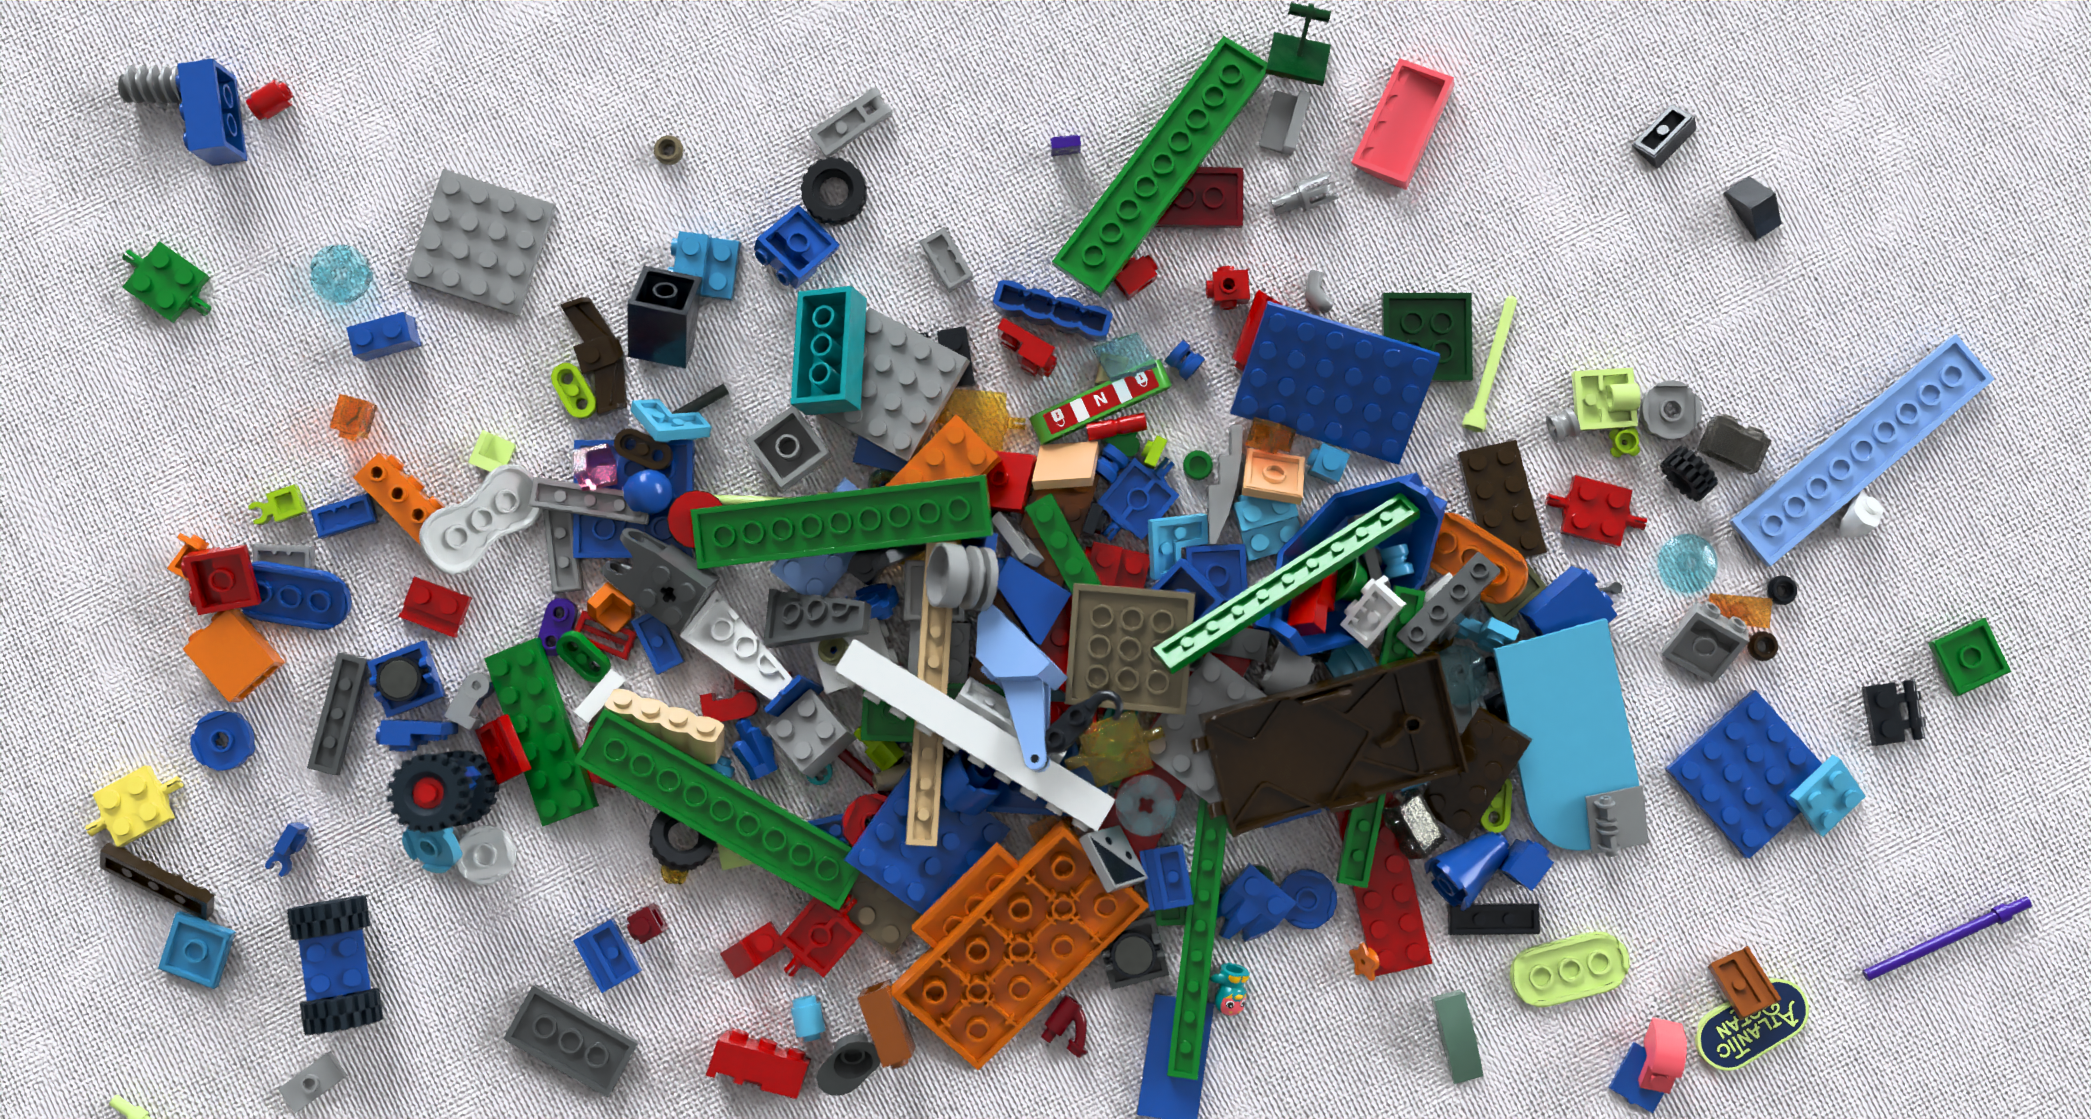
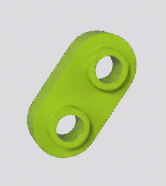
M570 363L557 365L552 371L551 381L565 408L572 416L578 419L591 417L597 409V401L582 372ZM571 374L573 381L570 384H565V376ZM581 400H586L587 407L580 410L578 403Z
M1509 778L1506 779L1479 821L1480 825L1487 831L1493 833L1502 832L1510 823L1512 783ZM1495 811L1498 818L1495 822L1491 823L1488 816L1491 812Z

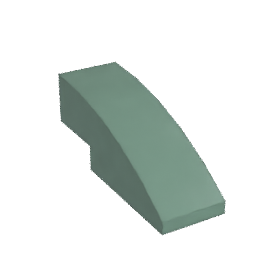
M1459 989L1431 997L1438 1022L1437 1028L1453 1083L1458 1084L1482 1077L1483 1071L1479 1049L1464 992Z

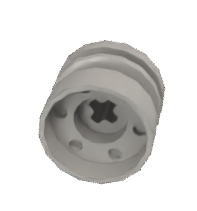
M937 543L931 552L926 570V594L929 603L933 607L957 608L959 605L963 610L986 611L994 600L998 585L999 571L995 552L987 547L977 548L976 546H969L964 549L959 544Z

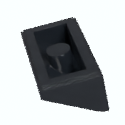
M1671 104L1632 144V147L1653 167L1658 169L1695 132L1697 128L1695 116Z

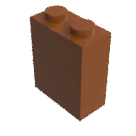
M891 979L863 989L857 999L882 1067L885 1068L891 1065L892 1069H897L909 1063L908 1059L912 1057L916 1045L901 1005L892 997L891 985L893 983Z

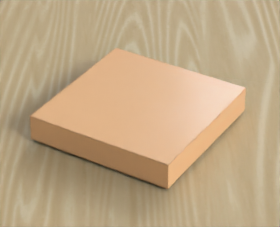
M1098 441L1040 445L1032 479L1034 490L1093 486L1099 455Z
M1247 448L1244 462L1242 495L1301 505L1305 458Z

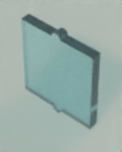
M1138 332L1120 338L1114 337L1111 341L1092 347L1096 358L1111 382L1128 376L1135 377L1137 373L1157 367L1156 361Z

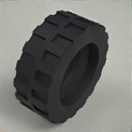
M827 157L825 160L820 159L816 161L817 163L813 166L811 165L808 168V172L804 173L803 183L800 188L802 192L801 197L807 210L814 219L816 218L820 223H827L830 226H836L837 224L845 225L846 222L853 221L858 214H861L864 204L866 205L867 188L861 172L858 168L854 167L853 163L844 161L843 158L839 157L838 159ZM839 178L847 184L849 192L842 204L831 206L823 202L820 197V187L825 180Z
M660 811L653 821L649 833V847L652 848L654 858H657L662 866L665 865L673 871L674 869L680 870L679 872H685L689 869L692 871L697 869V866H702L710 858L717 842L698 832V842L693 848L685 851L674 848L669 842L668 833L672 826L681 822Z

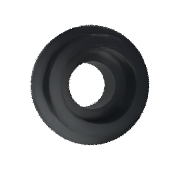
M1776 576L1768 582L1766 593L1769 600L1774 604L1787 605L1796 598L1797 586L1788 576ZM1779 585L1783 586L1785 589V592L1782 596H1780L1777 593V587Z

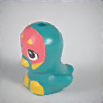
M1225 963L1219 967V974H1214L1210 977V981L1220 984L1215 996L1217 1010L1224 1015L1233 1016L1239 1014L1244 1009L1246 1003L1244 984L1249 980L1250 973L1239 964Z

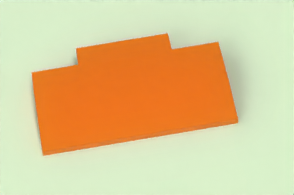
M1060 820L1019 861L996 842L912 925V930L931 947L891 985L892 997L977 1070H980L1149 907L1148 903L1131 886L1111 893L1106 892L1080 843L1079 838L1081 837L1063 820Z

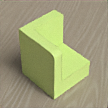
M482 430L468 463L491 472L499 466L509 464L516 449V444Z

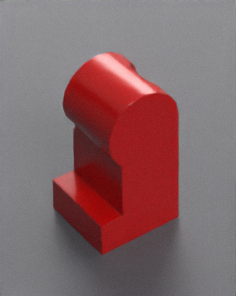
M742 691L733 696V698L722 700L716 699V693L699 695L703 716L714 718L720 722L751 717L760 708V700L752 692Z

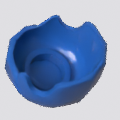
M656 470L637 472L627 479L623 487L624 500L634 512H644L648 515L657 514L667 509L673 499V487L670 480L666 478V475Z

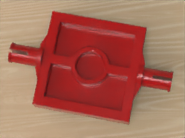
M1577 475L1572 477L1570 489L1565 498L1548 493L1545 501L1546 506L1562 509L1561 534L1614 548L1621 546L1623 533L1627 526L1643 531L1646 527L1645 523H1647V518L1630 515L1629 506L1633 490Z
M848 894L839 911L815 897L812 898L778 938L790 949L794 956L789 964L784 967L786 974L793 965L795 967L788 974L791 977H794L803 965L812 968L823 978L828 974L863 933V930L852 922L847 915L857 903L855 897L846 906L847 902L852 898V895Z

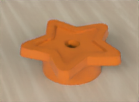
M1362 942L1359 944L1358 950L1351 949L1349 951L1351 958L1355 962L1354 972L1356 975L1364 974L1370 981L1375 980L1374 971L1379 968V958L1372 948H1367L1365 943Z

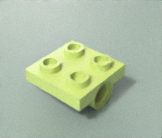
M1633 367L1574 371L1571 373L1574 412L1578 418L1581 431L1635 428L1638 426L1637 410L1640 406V389L1638 384L1634 383Z

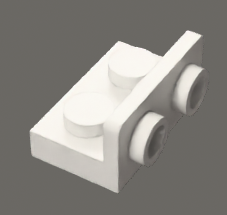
M1385 575L1377 581L1372 578L1362 588L1360 592L1364 594L1359 602L1355 599L1345 609L1344 613L1347 616L1340 624L1366 648H1369L1406 604L1385 585L1389 580Z

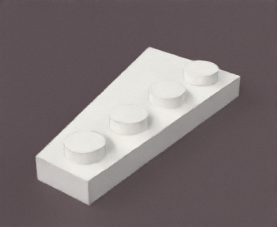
M715 590L680 635L681 640L770 702L779 694L780 690L784 689L793 680L717 590Z

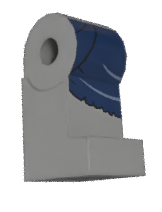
M479 672L468 675L444 717L468 730L475 731L478 729L482 720L476 717L484 700L490 697L495 690L490 675Z

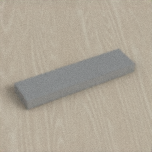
M533 477L529 500L530 507L644 525L649 523L650 515L644 512L632 511L624 500V491Z

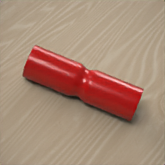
M1139 413L1119 417L1115 420L1108 419L1086 424L1089 441L1114 437L1117 434L1124 435L1147 430L1145 414Z

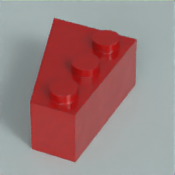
M732 1028V1031L726 1030L717 1040L705 1076L715 1078L718 1072L733 1077V1083L742 1085L743 1081L760 1086V1090L797 1099L801 1092L811 1058L805 1057L806 1052L800 1049L790 1047L789 1050L777 1047L778 1043L773 1040L761 1038L758 1041L749 1038L748 1032Z

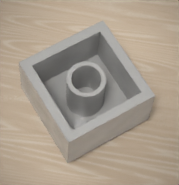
M794 406L788 408L746 439L747 443L784 491L833 457L801 412Z
M811 688L766 728L798 769L812 779L857 739L827 702Z

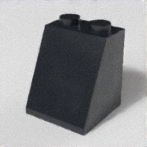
M643 266L627 303L628 357L686 369L694 349L702 277Z

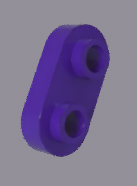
M557 598L547 605L538 638H541L547 656H559L556 651V645L553 647L548 645L549 637L554 636L556 641H558L565 632L574 630L578 610L571 600ZM562 607L565 614L559 619L556 616V610Z

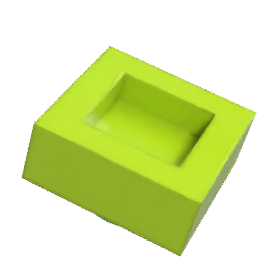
M1157 435L1154 442L1147 441L1141 454L1142 457L1146 458L1143 463L1144 466L1151 469L1155 468L1168 440Z

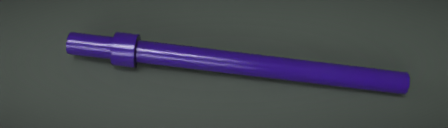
M2025 896L2007 905L2004 903L1991 908V912L1862 970L1863 975L1867 981H1871L1991 925L2006 923L2013 919V915L2031 908L2032 902Z

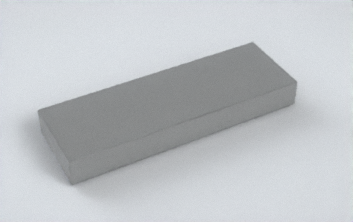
M543 509L552 593L558 594L584 590L581 560L573 558V513Z

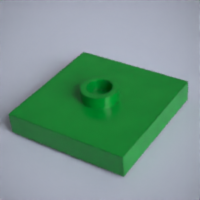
M1979 618L1927 642L1953 696L1965 694L2011 672L1986 618Z

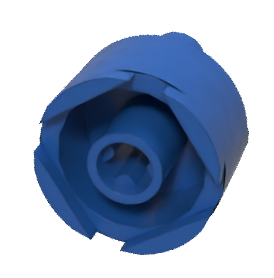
M960 749L942 767L940 792L945 798L944 804L946 808L951 812L957 813L960 811L967 815H978L1003 792L1006 783L993 776L996 770L990 766L985 765L982 769L967 760L970 754Z

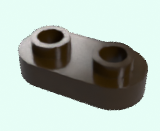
M623 429L614 439V447L619 455L649 469L662 471L667 469L673 461V451L668 444L655 441L653 437L635 429ZM634 439L636 441L635 448L628 450L627 442ZM657 451H662L663 453L661 461L654 460V454Z

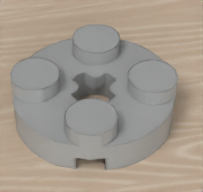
M1675 380L1661 382L1647 390L1641 400L1639 409L1644 430L1648 434L1662 440H1677L1688 435L1698 425L1702 415V405L1697 394H1694L1685 383ZM1668 403H1672V408H1677L1678 411L1672 415V418H1669L1664 413V408L1667 407Z

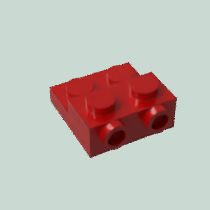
M1002 318L997 327L998 338L1001 340L1000 344L1012 352H1016L1018 349L1017 359L1023 372L1032 377L1038 374L1049 378L1057 364L1055 347Z
M1093 541L1092 547L1086 546L1085 554L1102 585L1144 588L1150 562L1149 554Z
M247 544L223 549L216 547L193 551L183 557L181 563L182 573L189 580L191 587L189 599L191 605L196 607L198 615L259 605L262 602Z

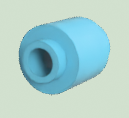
M816 995L792 1000L793 1007L791 1008L796 1037H803V1042L820 1039V1033L826 1031L821 1003L817 1002Z

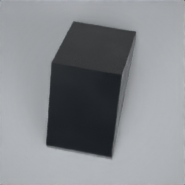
M1746 177L1723 192L1755 241L1782 224L1776 193L1752 177Z

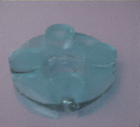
M350 245L326 246L317 252L311 261V285L318 295L330 302L347 305L359 299L367 291L373 279V271L370 269L367 258ZM337 268L342 270L346 268L345 279L336 281L337 274L334 271Z

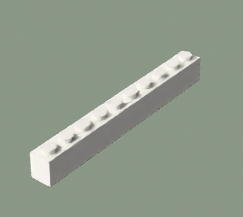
M853 639L834 670L839 674L837 680L851 689L855 684L865 690L863 696L877 705L881 700L892 706L889 712L903 721H905L907 716L918 722L915 726L916 729L930 737L933 732L944 738L941 744L956 753L959 749L964 750L970 754L967 760L982 769L985 765L990 766L996 770L993 776L1008 785L1011 781L1021 785L1022 787L1019 792L1034 801L1037 796L1047 801L1048 803L1045 808L1060 817L1065 812L1074 818L1071 824L1086 833L1089 828L1098 831L1116 800L1051 759L1049 767L1045 771L1038 773L1031 770L1025 764L1021 745L1017 738L856 639Z

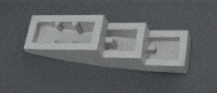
M1231 425L1229 427V455H1219L1217 458L1218 485H1208L1206 487L1208 546L1216 545L1232 505L1242 457L1243 425Z

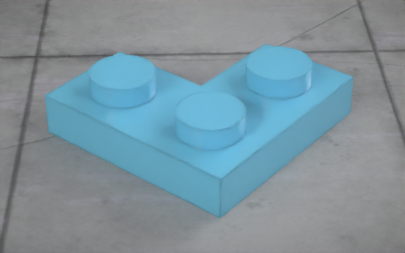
M660 399L632 401L630 411L655 441L669 442L670 440H696L697 438L710 437L712 427L699 412L672 414Z
M1200 513L1148 520L1150 578L1154 580L1161 579L1181 558V547L1208 544V519L1206 514Z
M1493 617L1484 623L1473 618H1465L1458 625L1460 629L1455 637L1463 640L1468 638L1478 643L1477 646L1480 649L1493 653V649L1514 642L1519 630Z

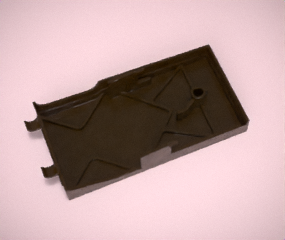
M1432 651L1198 714L1203 736L1190 740L1193 754L1207 750L1220 801L1207 806L1210 819L1212 820L1215 817L1224 815L1228 832L1233 838L1299 814L1325 808L1330 814L1357 808L1378 801V795L1461 772L1469 773L1440 655Z

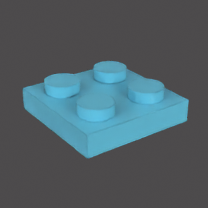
M1835 755L1830 756L1790 794V797L1814 832L1822 837L1866 797L1842 760Z

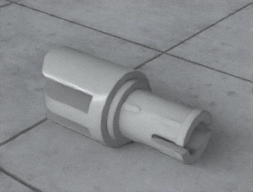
M1330 171L1296 183L1295 190L1275 198H1270L1275 215L1279 216V214L1298 207L1307 211L1339 199L1337 193H1332L1313 201L1309 200L1312 197L1333 190L1335 188L1334 182H1328L1308 190L1305 189L1307 186L1330 178Z

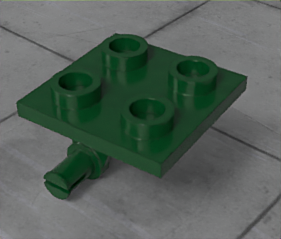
M1291 2L1288 15L1305 18L1301 38L1274 32L1265 73L1280 78L1323 86L1331 44L1306 39L1311 19L1329 23L1331 11L1314 8L1315 4L1309 3L1308 6Z

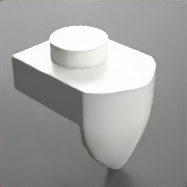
M1860 491L1852 498L1847 513L1842 518L1840 524L1841 537L1855 538L1870 533L1878 526L1885 508L1876 499Z

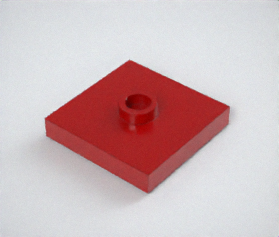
M995 451L1002 460L987 474L991 510L1024 514L1037 457L1031 454Z

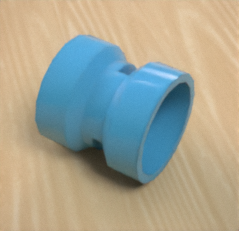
M1407 544L1379 550L1384 565H1387L1383 571L1387 578L1393 579L1414 573L1412 563L1406 562L1409 553Z

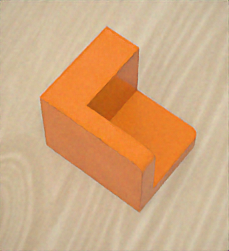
M607 581L587 601V610L590 617L609 632L616 635L635 616V603Z

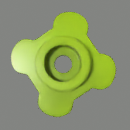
M1630 427L1622 431L1612 429L1609 432L1608 436L1612 440L1610 453L1613 457L1619 458L1625 454L1630 456L1638 455L1640 447L1638 446L1637 429ZM1622 440H1626L1627 444L1623 445Z

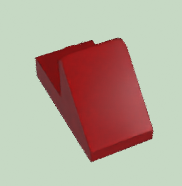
M769 921L721 952L720 955L734 978L737 979L785 948L786 945L778 939L780 934L772 921Z

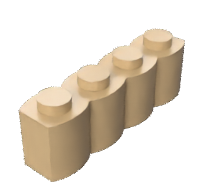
M614 689L604 704L606 709L704 764H716L725 749V726L714 718L697 717L689 710L668 707L659 700L641 698L636 693L624 689Z

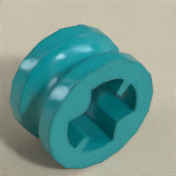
M831 763L825 767L827 768V775H823V780H818L817 776L812 779L806 775L807 780L814 785L827 783L833 776Z

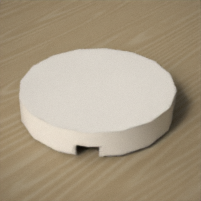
M493 825L477 826L467 831L460 839L459 846L463 855L456 862V866L460 874L477 885H492L505 879L513 870L517 859L516 846L512 837L502 828Z

